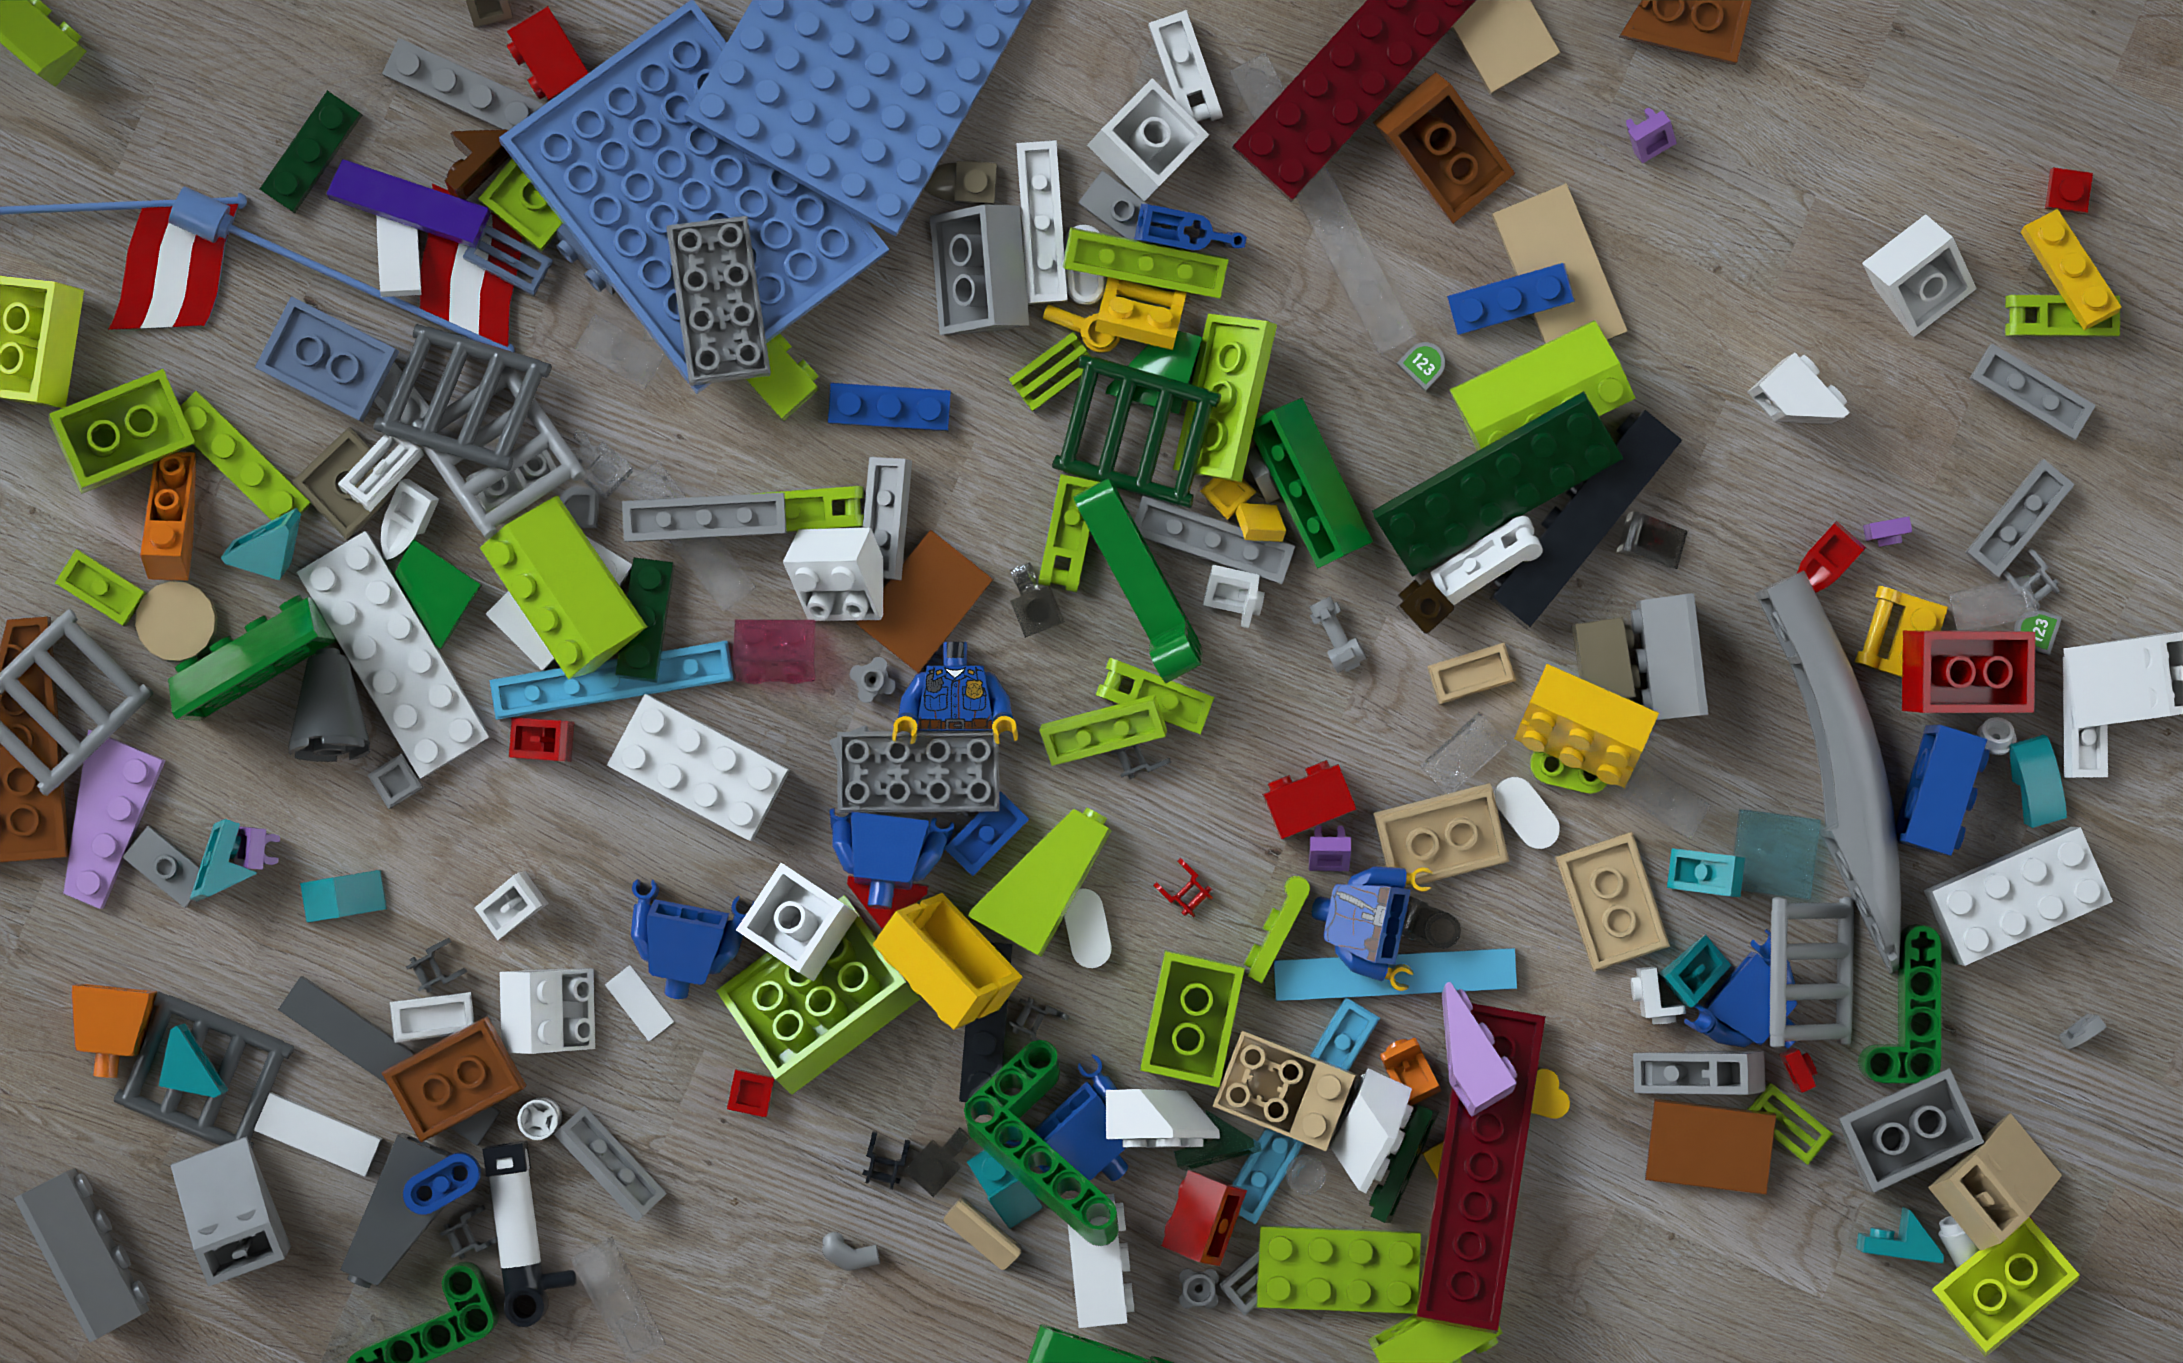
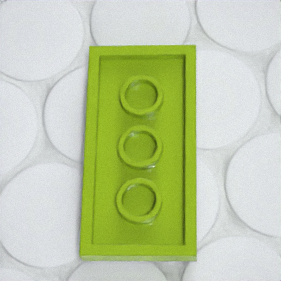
M1216 314L1207 315L1192 385L1221 394V401L1217 408H1212L1195 475L1242 482L1277 324L1256 319ZM1192 401L1187 403L1172 469L1175 471L1180 469L1197 403Z
M1259 1225L1256 1307L1416 1314L1419 1295L1421 1233L1417 1231Z

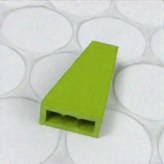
M1088 807L1085 808L1083 813L1073 809L971 909L968 917L1042 957L1077 891L1081 888L1112 832L1111 829L1104 826L1107 818Z

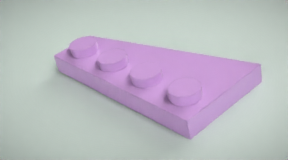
M109 737L83 762L63 894L99 909L105 907L123 864L124 858L122 857L131 845L166 760Z

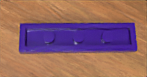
M342 159L326 193L330 200L475 249L491 215L487 207Z

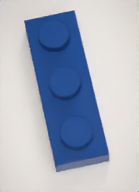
M1565 263L1447 296L1458 335L1575 302Z
M830 383L828 423L949 432L951 390Z

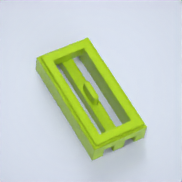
M1072 332L1008 380L1033 412L1080 378L1083 369L1078 367L1034 400L1029 394L1081 357L1082 354L1090 355L1075 333ZM1071 344L1075 348L1073 352L1025 387L1021 384L1023 379Z
M1770 1082L1765 1086V1091L1755 1098V1102L1751 1107L1747 1108V1110L1755 1111L1763 1108L1767 1112L1775 1113L1776 1119L1809 1145L1811 1148L1805 1153L1779 1130L1774 1129V1138L1807 1165H1809L1833 1135L1832 1132ZM1773 1095L1821 1134L1820 1137L1814 1140L1770 1104L1768 1099Z

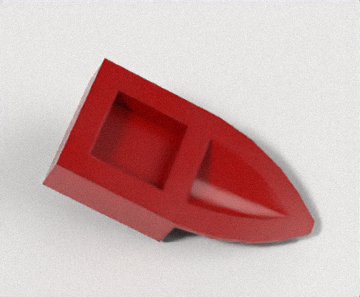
M1836 521L1807 552L1800 563L1797 573L1804 570L1815 593L1835 582L1867 547Z

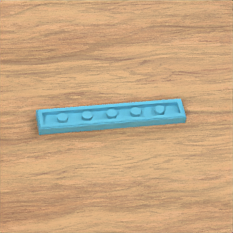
M728 641L662 651L657 683L617 678L615 673L618 659L607 660L594 672L568 679L561 668L492 679L489 681L495 718L499 720L644 696V694L650 695L734 681Z
M1515 948L1397 954L1396 964H1388V967L1394 968L1396 965L1405 964L1411 967L1414 973L1410 975L1400 971L1394 976L1398 983L1409 986L1404 991L1394 989L1388 979L1384 978L1383 981H1378L1350 971L1339 957L1274 960L1273 962L1276 1001L1442 993L1445 984L1450 981L1456 991L1459 989L1463 991L1517 989Z
M1345 997L1310 1056L1349 1071L1380 1017ZM1265 1128L1232 1182L1233 1185L1247 1190L1239 1212L1240 1216L1253 1224L1257 1223L1305 1143Z

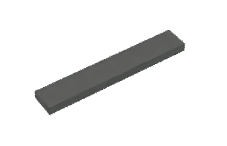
M300 976L278 1008L280 1012L386 1084L387 1082L382 1072L416 1054L402 1043H395L392 1036L304 976ZM491 1106L450 1128L477 1146L501 1111Z

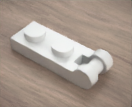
M1187 10L1148 23L1174 100L1196 122L1208 118L1211 121L1223 118ZM1201 92L1204 103L1190 107L1187 97Z
M1519 516L1512 519L1433 570L1431 575L1436 587L1455 605L1522 561L1537 559L1542 554L1543 548L1539 539L1533 536L1534 527L1530 518Z

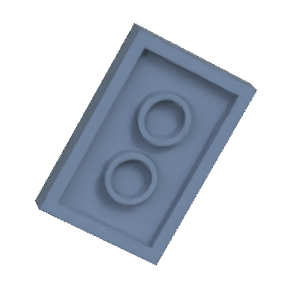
M291 296L254 368L364 422L400 351Z

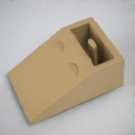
M1242 1031L1213 1107L1327 1151L1330 1148L1358 1074Z
M2011 1113L2007 1114L1982 1137L1984 1140L1983 1144L1969 1149L1928 1187L1980 1251L2002 1243L2029 1218L2062 1176Z

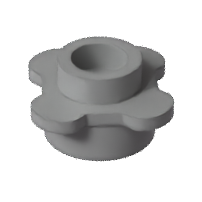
M875 657L867 665H855L851 668L849 675L857 684L860 701L870 703L875 696L883 693L890 695L894 692L896 684L888 676L886 671L888 664L885 659ZM875 676L876 682L871 684L869 677Z
M1189 1268L1181 1271L1179 1274V1280L1182 1283V1294L1179 1296L1181 1306L1186 1309L1191 1308L1193 1305L1205 1306L1207 1309L1214 1308L1219 1301L1218 1296L1215 1294V1284L1219 1280L1217 1272L1210 1268L1204 1272H1193ZM1201 1285L1203 1287V1290L1201 1292H1196L1195 1286Z

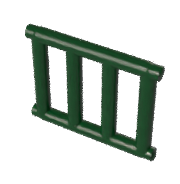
M1082 354L1079 360V368L1083 369L1071 418L1061 455L1055 456L1052 468L1097 482L1110 478L1116 488L1176 506L1191 508L1194 495L1190 494L1211 411L1213 407L1217 408L1220 403L1221 394L1133 367ZM1098 374L1121 381L1099 466L1076 459ZM1137 385L1159 393L1138 473L1135 477L1115 471L1114 468ZM1175 396L1195 402L1197 405L1176 484L1172 488L1152 482Z

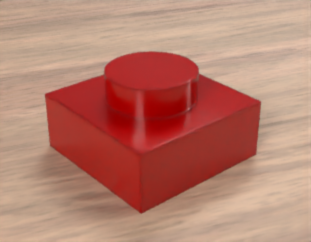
M2055 167L2050 169L2045 209H2058L2059 211L2077 214L2088 213L2093 173Z
M1793 1047L1779 1054L1796 1091L1803 1093L1816 1087L1813 1076L1818 1073L1807 1052L1801 1054L1799 1049Z
M735 1069L727 1109L767 1117L775 1078L773 1076Z

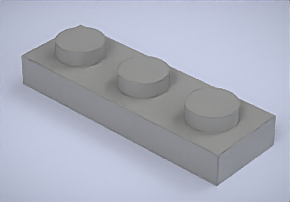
M1994 344L1988 346L1969 378L1972 382L2071 441L2076 440L2096 406Z
M869 457L863 528L872 529L882 553L883 579L901 580L912 460Z
M2045 459L2040 460L1966 550L1965 554L1993 577L1999 578L2075 484Z
M585 1106L553 1134L635 1222L639 1221L667 1194Z

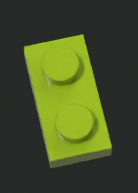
M79 549L74 551L55 581V584L122 626L128 624L143 596L147 593Z

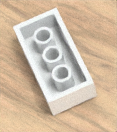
M644 694L607 764L612 769L749 841L754 840L791 770L648 694Z
M2081 827L2066 828L1924 890L1955 964L1963 966L2113 902Z

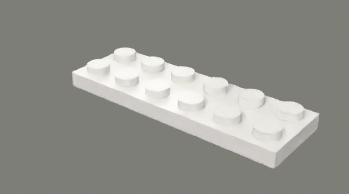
M364 531L297 571L307 591L420 779H423L491 738L368 531Z

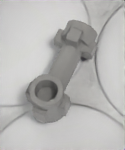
M1331 596L1309 606L1312 612L1310 617L1313 623H1322L1334 646L1327 653L1337 673L1343 670L1348 672L1360 666V662L1367 659L1356 637L1348 641L1336 617V614L1342 611L1338 602L1334 603Z

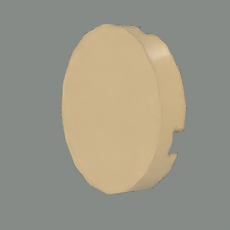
M169 581L155 586L143 596L136 610L135 627L140 641L150 653L164 660L185 661L191 657H197L208 647L217 631L218 616L213 601L201 589L187 582Z

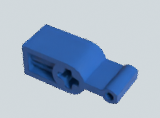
M1141 204L1134 239L1181 249L1200 250L1205 248L1211 240L1223 242L1229 248L1245 247L1247 237L1238 232H1227L1226 234L1213 232L1210 221L1199 214L1150 204ZM1154 222L1171 226V228L1166 229L1151 226L1150 223ZM1193 224L1195 229H1199V236L1190 239V236L1184 234V228Z

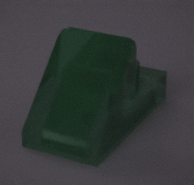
M1206 1110V1115L1219 1129L1220 1139H1212L1211 1142L1204 1139V1147H1184L1185 1149L1174 1151L1177 1167L1188 1171L1261 1152L1262 1147L1253 1138Z

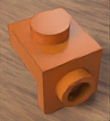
M1416 1038L1408 1041L1406 1039L1395 1041L1386 1048L1385 1052L1380 1054L1389 1078L1412 1088L1408 1105L1412 1106L1441 1091Z

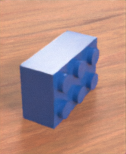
M1944 725L1925 726L1895 823L1898 843L1936 855L1952 856L1954 849H1960L1966 827L1961 826L1965 811L1972 810L1977 797L1978 789L1973 787L1977 772L1982 773L1984 771L1990 754V750L1985 748L1987 739Z

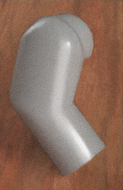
M838 1232L828 1233L822 1240L824 1246L822 1253L824 1257L843 1270L851 1271L880 1264L877 1245L853 1249L844 1243L843 1235Z

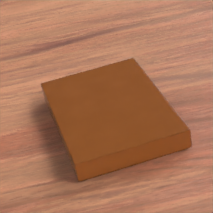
M930 529L903 563L902 579L890 580L883 588V616L881 620H858L855 624L913 670L920 673L993 579Z
M488 1016L382 1072L384 1079L420 1143L518 1093L527 1086Z
M1654 1099L1645 1180L1767 1195L1776 1114Z

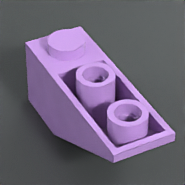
M1450 981L1445 984L1442 992L1449 1082L1471 1117L1511 1094L1516 1086L1514 1078L1517 1077V1074L1508 1058L1505 1056L1500 1058L1492 1046L1495 1040L1488 1027L1483 1022L1478 1024L1470 1011L1473 1010V1006L1466 993L1462 989L1456 991Z

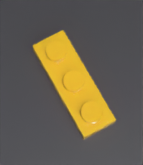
M2058 209L2023 226L2020 233L2084 331L2119 313L2122 306Z

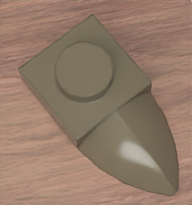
M957 161V163L939 165L936 167L924 190L935 197L950 202L995 205L997 163Z

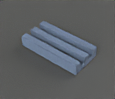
M487 224L476 249L468 246L463 255V259L534 297L548 269L553 264V260ZM484 235L540 263V268L536 270L482 241ZM478 248L534 279L530 284L474 254Z

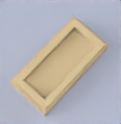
M1505 643L1427 666L1438 705L1516 681Z

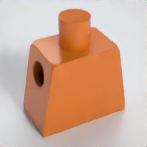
M82 983L72 985L76 1051L95 1053L93 1076L118 1078L120 1055L135 1056L139 1054L146 1036L157 991Z

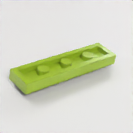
M1070 227L1062 267L1068 270L1220 299L1229 259L1222 256Z
M195 390L180 406L196 442L194 445L269 519L274 520L296 508L302 515L312 505L294 484L199 391Z

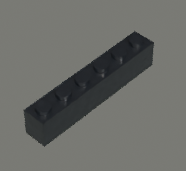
M1643 410L1638 416L1631 412L1616 430L1622 435L1616 442V445L1623 459L1568 489L1566 494L1571 498L1562 510L1554 506L1540 525L1545 528L1538 538L1543 548L1542 554L1533 561H1522L1511 572L1507 571L1500 575L1490 585L1495 592L1489 599L1526 629L1534 624L1681 443L1682 439L1648 411Z

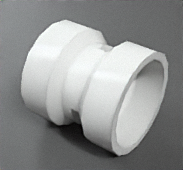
M547 1097L532 1099L520 1109L518 1114L520 1131L526 1137L533 1140H542L549 1137L559 1129L562 1122V1112L559 1105Z

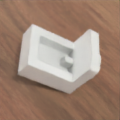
M1212 565L1203 605L1241 613V627L1249 628L1252 614L1260 616L1265 592L1258 591L1260 575Z
M1652 966L1636 968L1637 977L1631 978V992L1633 1001H1640L1642 1017L1652 1018V1024H1667L1677 1022L1676 1015L1686 1014L1685 1005L1682 1004L1661 1006L1657 968Z

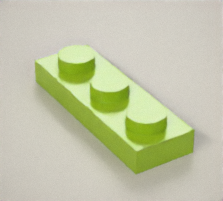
M1156 695L1041 724L1039 729L1052 766L1163 738L1167 734V728Z

